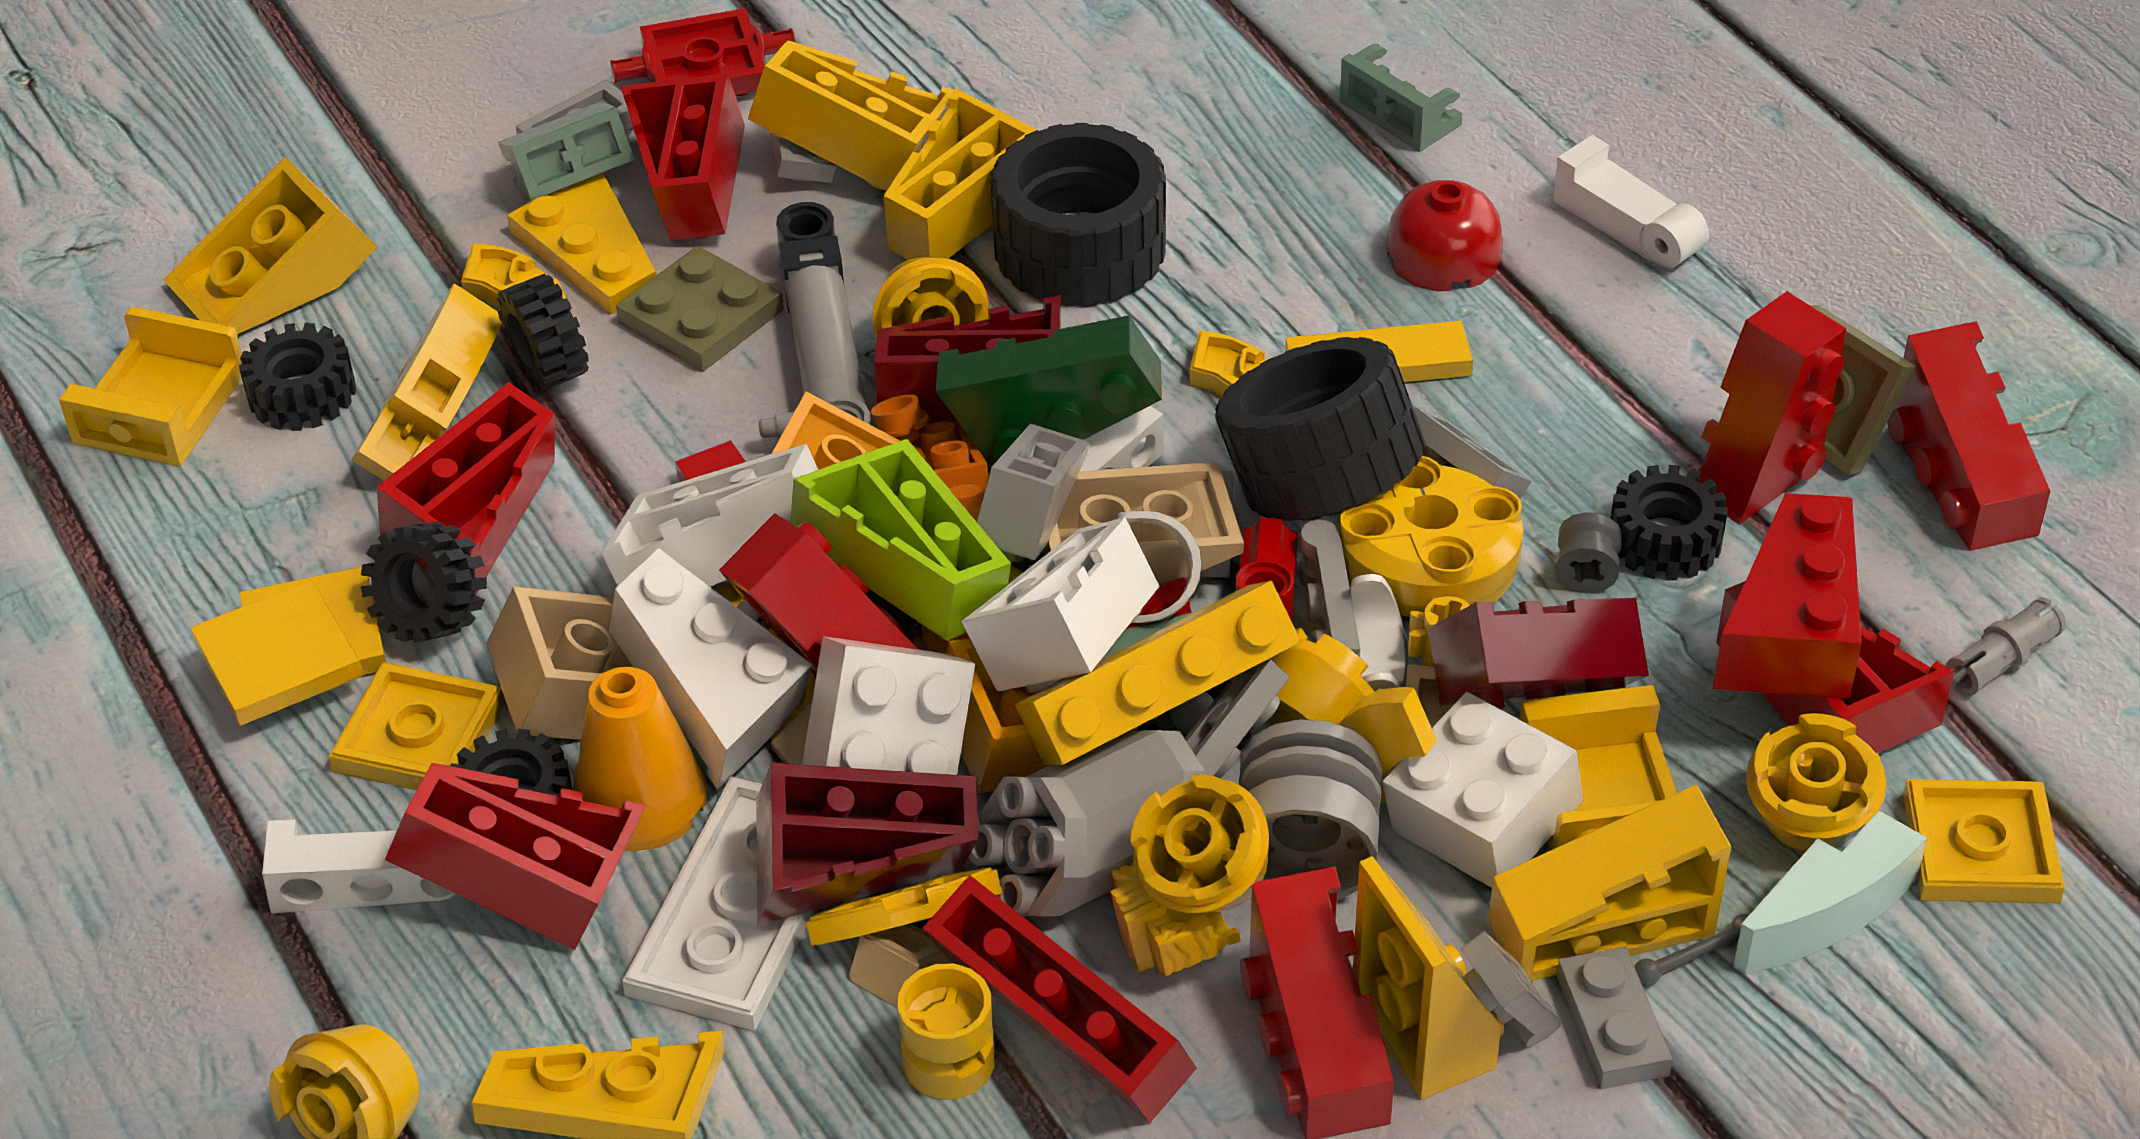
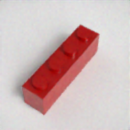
M971 875L963 881L923 927L924 931L948 960L954 964L970 968L984 978L991 991V995L1149 1123L1153 1121L1197 1069L1178 1039Z

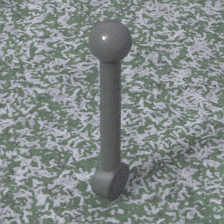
M1749 914L1736 916L1732 921L1731 928L1656 961L1647 958L1639 960L1634 967L1643 986L1654 985L1658 982L1662 973L1732 942H1738L1741 924Z

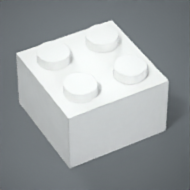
M823 636L802 765L957 775L975 663L951 654Z
M1466 692L1432 728L1437 741L1428 754L1424 757L1405 758L1382 781L1393 832L1492 888L1494 876L1529 861L1555 833L1557 815L1562 812L1575 811L1583 802L1577 751Z

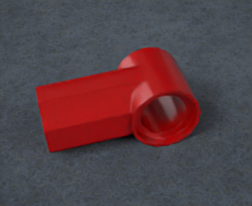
M1260 518L1255 525L1245 528L1243 531L1244 548L1240 558V568L1236 576L1235 592L1248 585L1272 580L1293 624L1298 532L1288 528L1282 519Z

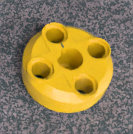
M1422 456L1417 466L1412 468L1411 473L1403 481H1399L1394 485L1391 490L1371 499L1370 502L1338 514L1337 528L1340 532L1349 586L1351 587L1352 580L1355 577L1361 575L1376 574L1382 576L1393 592L1400 615L1410 617L1411 611L1425 613V608L1432 598L1443 596L1465 599L1469 605L1475 602L1494 603L1509 589L1519 566L1523 538L1521 500L1508 489L1493 486L1469 472L1441 466L1433 459Z

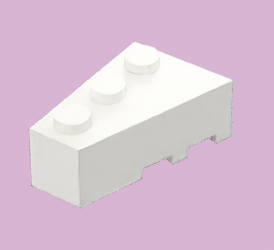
M807 444L637 495L601 553L617 586L658 548L709 587L727 580L719 569L774 513L790 522L794 478L818 470Z
M1124 517L1078 529L961 622L997 692L1026 686L1028 692L1032 693L1053 685L1061 678L1092 672L1131 621L1141 612L1143 606L1159 588V584Z
M659 548L615 588L609 632L632 666L646 671L654 678L685 738L690 740L708 766L707 775L718 790L803 704L812 664Z

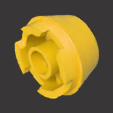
M917 257L907 260L896 266L888 274L877 294L872 314L875 336L877 338L878 329L952 316L954 325L988 319L989 309L988 295L978 276L968 267L957 261L938 257Z
M1298 628L1296 632L1301 642L1269 659L1290 678L1278 692L1277 696L1280 698V704L1267 722L1272 726L1274 724L1303 719L1329 721L1339 725L1359 700L1374 692L1361 676L1368 665L1353 651L1334 638L1323 633L1318 641L1313 643L1306 640L1308 636L1302 628Z
M1803 714L1799 716L1798 724L1781 728L1771 735L1768 731L1751 755L1746 771V784L1749 796L1771 833L1784 844L1798 850L1807 851L1817 839H1820L1832 847L1838 848L1851 840L1880 809L1886 794L1885 771L1879 754H1876L1866 742L1856 735L1857 727L1853 723L1827 714Z
M1190 775L1192 780L1172 787L1161 796L1155 791L1138 811L1130 837L1131 845L1134 847L1135 870L1140 883L1155 901L1169 909L1184 913L1227 911L1247 901L1251 897L1254 882L1264 879L1268 864L1269 847L1267 820L1258 801L1240 785L1211 775Z
M365 1024L306 1034L299 1037L289 1048L284 1063L272 1071L269 1080L270 1099L276 1118L280 1122L290 1115L298 1131L305 1139H397L417 1108L420 1097L419 1081L415 1068L403 1048L386 1032Z

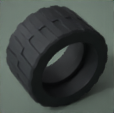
M1088 123L1058 124L1025 135L1023 139L1015 141L1008 146L1006 152L998 157L994 164V171L991 173L995 261L999 264V270L1002 275L1009 279L1018 290L1025 291L1031 294L1032 297L1042 301L1044 298L1061 295V305L1070 306L1071 304L1089 306L1105 301H1115L1123 298L1124 295L1130 292L1134 293L1144 287V283L1153 279L1158 273L1159 265L1164 262L1166 254V174H1164V165L1160 157L1154 154V149L1146 142H1141L1137 139V136L1126 131L1116 130L1112 126ZM1074 212L1095 213L1089 215H1065L1066 213Z
M1340 337L1326 341L1321 340L1299 348H1293L1281 355L1270 358L1260 363L1254 369L1247 371L1234 384H1231L1225 390L1223 397L1219 399L1215 408L1217 425L1248 506L1252 511L1258 512V515L1266 518L1282 519L1289 522L1292 520L1307 521L1323 516L1336 515L1350 508L1361 506L1391 490L1399 481H1403L1411 473L1412 468L1417 466L1425 448V440L1393 351L1388 348V345L1365 337Z

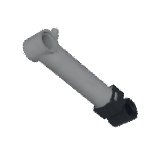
M814 202L791 204L778 214L776 231L780 268L782 270L787 310L790 314L803 396L805 392H808L871 425V415L866 405L844 287L842 259L838 238L835 236L834 217L831 211L822 204ZM794 412L776 414L771 418L760 419L758 421L760 436L762 438L777 437L780 439Z

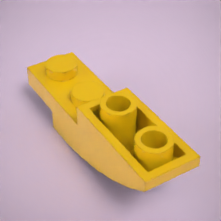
M455 283L451 286L399 373V380L351 461L385 481L447 430L475 380L500 329L502 322L499 319L498 311Z

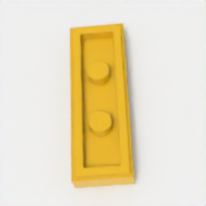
M1462 320L1285 337V351L1309 345L1313 342L1340 337H1365L1373 339V341H1380L1388 345V348L1393 351L1404 382L1472 376L1473 357Z

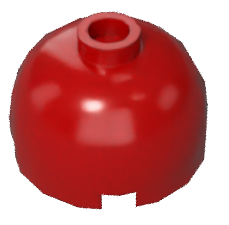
M1436 180L1416 186L1403 196L1390 218L1387 230V256L1390 255L1393 259V270L1396 274L1416 287L1441 292L1451 291L1452 282L1470 280L1469 288L1481 285L1495 274L1502 258L1503 237L1499 213L1484 192L1469 184L1454 180Z

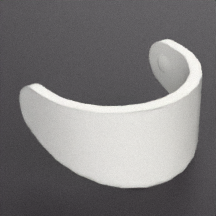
M1150 511L1118 513V519L1125 517L1127 522H1141L1159 526L1172 534L1182 546L1187 558L1188 578L1181 597L1169 608L1159 613L1137 615L1128 626H1141L1169 619L1186 604L1199 582L1201 557L1197 543L1188 529L1173 517Z
M1366 574L1355 577L1351 583L1350 593L1361 649L1360 658L1368 665L1361 676L1373 691H1377L1379 688L1405 687L1408 670L1406 641L1400 612L1393 592L1387 581L1380 575Z

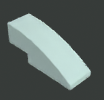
M1878 811L1843 852L1817 839L1741 924L1733 967L1744 974H1749L1784 965L1824 950L1865 927L1891 908L1917 882L1927 837Z

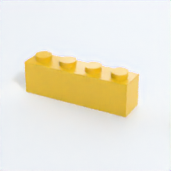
M1272 580L1248 585L1100 660L1092 672L1067 677L1014 705L1043 764L1064 765L1300 643L1301 640Z

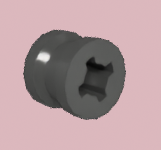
M1588 512L1572 515L1563 521L1558 533V547L1560 551L1556 555L1555 574L1563 585L1582 593L1600 592L1614 585L1619 577L1620 559L1618 553L1621 550L1622 532L1618 524L1607 516Z

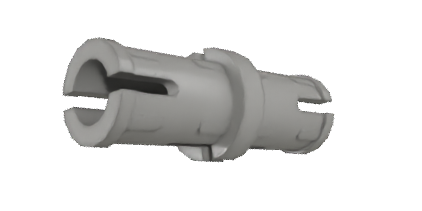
M2041 597L2035 599L2027 608L2008 621L1999 620L1993 622L1984 629L1981 640L1947 661L1946 666L1955 671L1952 686L1955 688L1959 683L1971 676V680L1964 684L1959 691L1964 695L1971 696L1979 692L1984 685L2004 671L2014 672L2028 663L2027 659L2030 658L2031 652L2051 638L2059 636L2065 630L2066 621L2061 609L2056 605L2040 617L2039 613L2048 608L2052 602L2047 598Z

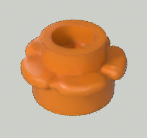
M915 395L892 397L878 403L871 409V415L875 424L873 427L900 441L908 439L910 443L920 438V429L929 422V414H926V410L921 409L918 397Z

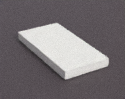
M730 777L622 980L625 997L751 1031L756 1030L806 929L805 922L810 920L809 917L814 912L810 911L757 925L756 798L762 784Z

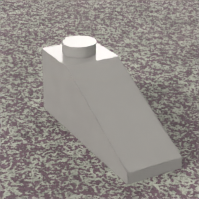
M1030 424L992 466L977 523L1009 561L1023 562L1026 558L1035 560L1047 545L1087 456L1090 442Z

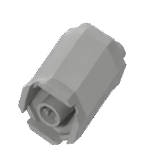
M1140 730L1128 731L1064 765H1049L1027 777H1003L979 814V839L969 858L972 863L978 866V869L991 867V870H997L1003 893L996 896L1021 916H1061L1114 890L1111 870H1119L1120 866L1126 864L1130 866L1131 862L1134 861V847L1131 845L1130 840L1131 830L1138 811L1148 797L1155 791L1161 796L1172 787L1192 780L1190 775H1205V770L1180 731Z

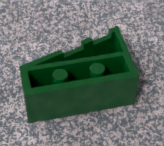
M1130 315L1056 329L1053 330V337L1017 344L1015 338L996 341L995 348L960 355L958 349L939 352L936 392L992 467L1030 424L1085 440L1161 401V360Z

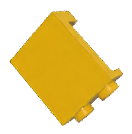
M130 307L124 315L129 333V342L95 389L70 383L59 398L66 425L73 444L181 467L242 379L239 365H242L240 359L242 351L236 330L230 326Z
M1653 685L1522 701L1521 721L1577 751L1583 802L1575 811L1562 812L1557 815L1555 833L1547 841L1550 851L1677 793L1656 733L1660 703Z

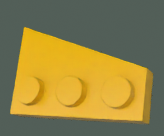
M603 173L545 196L535 198L526 205L507 214L510 233L611 315L617 312V304L656 276L655 268Z
M724 1030L698 1032V1043L659 1046L658 1036L632 1038L631 1049L591 1053L590 1049L583 1043L494 1051L472 1100L474 1123L582 1139H692L725 1052Z

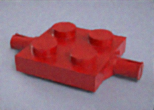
M746 8L640 26L643 46L642 55L610 60L614 83L646 77L651 83L728 73L735 96H743L757 91L765 66V55L776 54L787 41L796 43L792 28L761 34L750 23Z

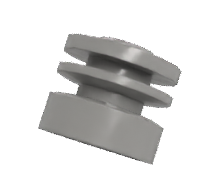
M1299 719L1268 727L1254 735L1241 752L1238 785L1245 788L1258 801L1268 824V864L1263 880L1336 867L1341 885L1340 891L1337 892V899H1342L1358 891L1359 861L1372 856L1377 861L1380 820L1378 816L1380 811L1383 763L1374 745L1356 731L1329 721Z

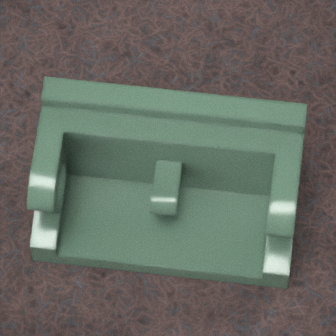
M1379 44L1369 45L1355 55L1348 54L1344 56L1341 61L1340 103L1415 150L1423 151L1462 125L1463 113L1455 108L1451 110L1445 109L1447 105L1454 103L1460 97V93L1451 88H1445L1429 98L1416 90L1414 85L1390 74V69L1383 64L1377 66L1373 63L1376 59H1381L1387 53V49Z
M603 102L596 103L498 142L503 157L511 162L517 177L513 181L519 191L527 194L531 201L635 160L616 106Z

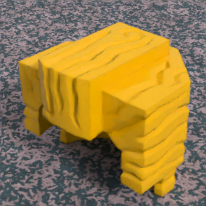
M1134 861L1131 862L1130 866L1126 864L1120 866L1119 870H1111L1114 890H1111L1110 893L1121 939L1138 973L1155 967L1158 974L1169 976L1172 972H1178L1183 968H1189L1201 961L1211 959L1219 955L1218 951L1225 948L1226 945H1233L1241 941L1237 928L1230 929L1220 912H1178L1155 901L1140 883Z

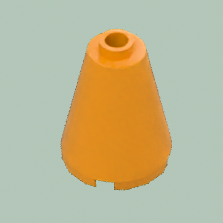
M618 667L599 675L589 688L573 790L583 792L582 801L616 808H622L625 801L646 805L625 848L627 851L660 848L683 837L693 827L692 819L702 807V810H704L707 803L704 771L654 678L639 668Z

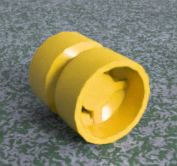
M954 963L934 964L916 971L905 980L898 993L897 1010L899 1032L901 1035L903 1071L914 1088L920 1093L936 1099H959L973 1094L988 1082L995 1068L991 991L984 978L972 969Z

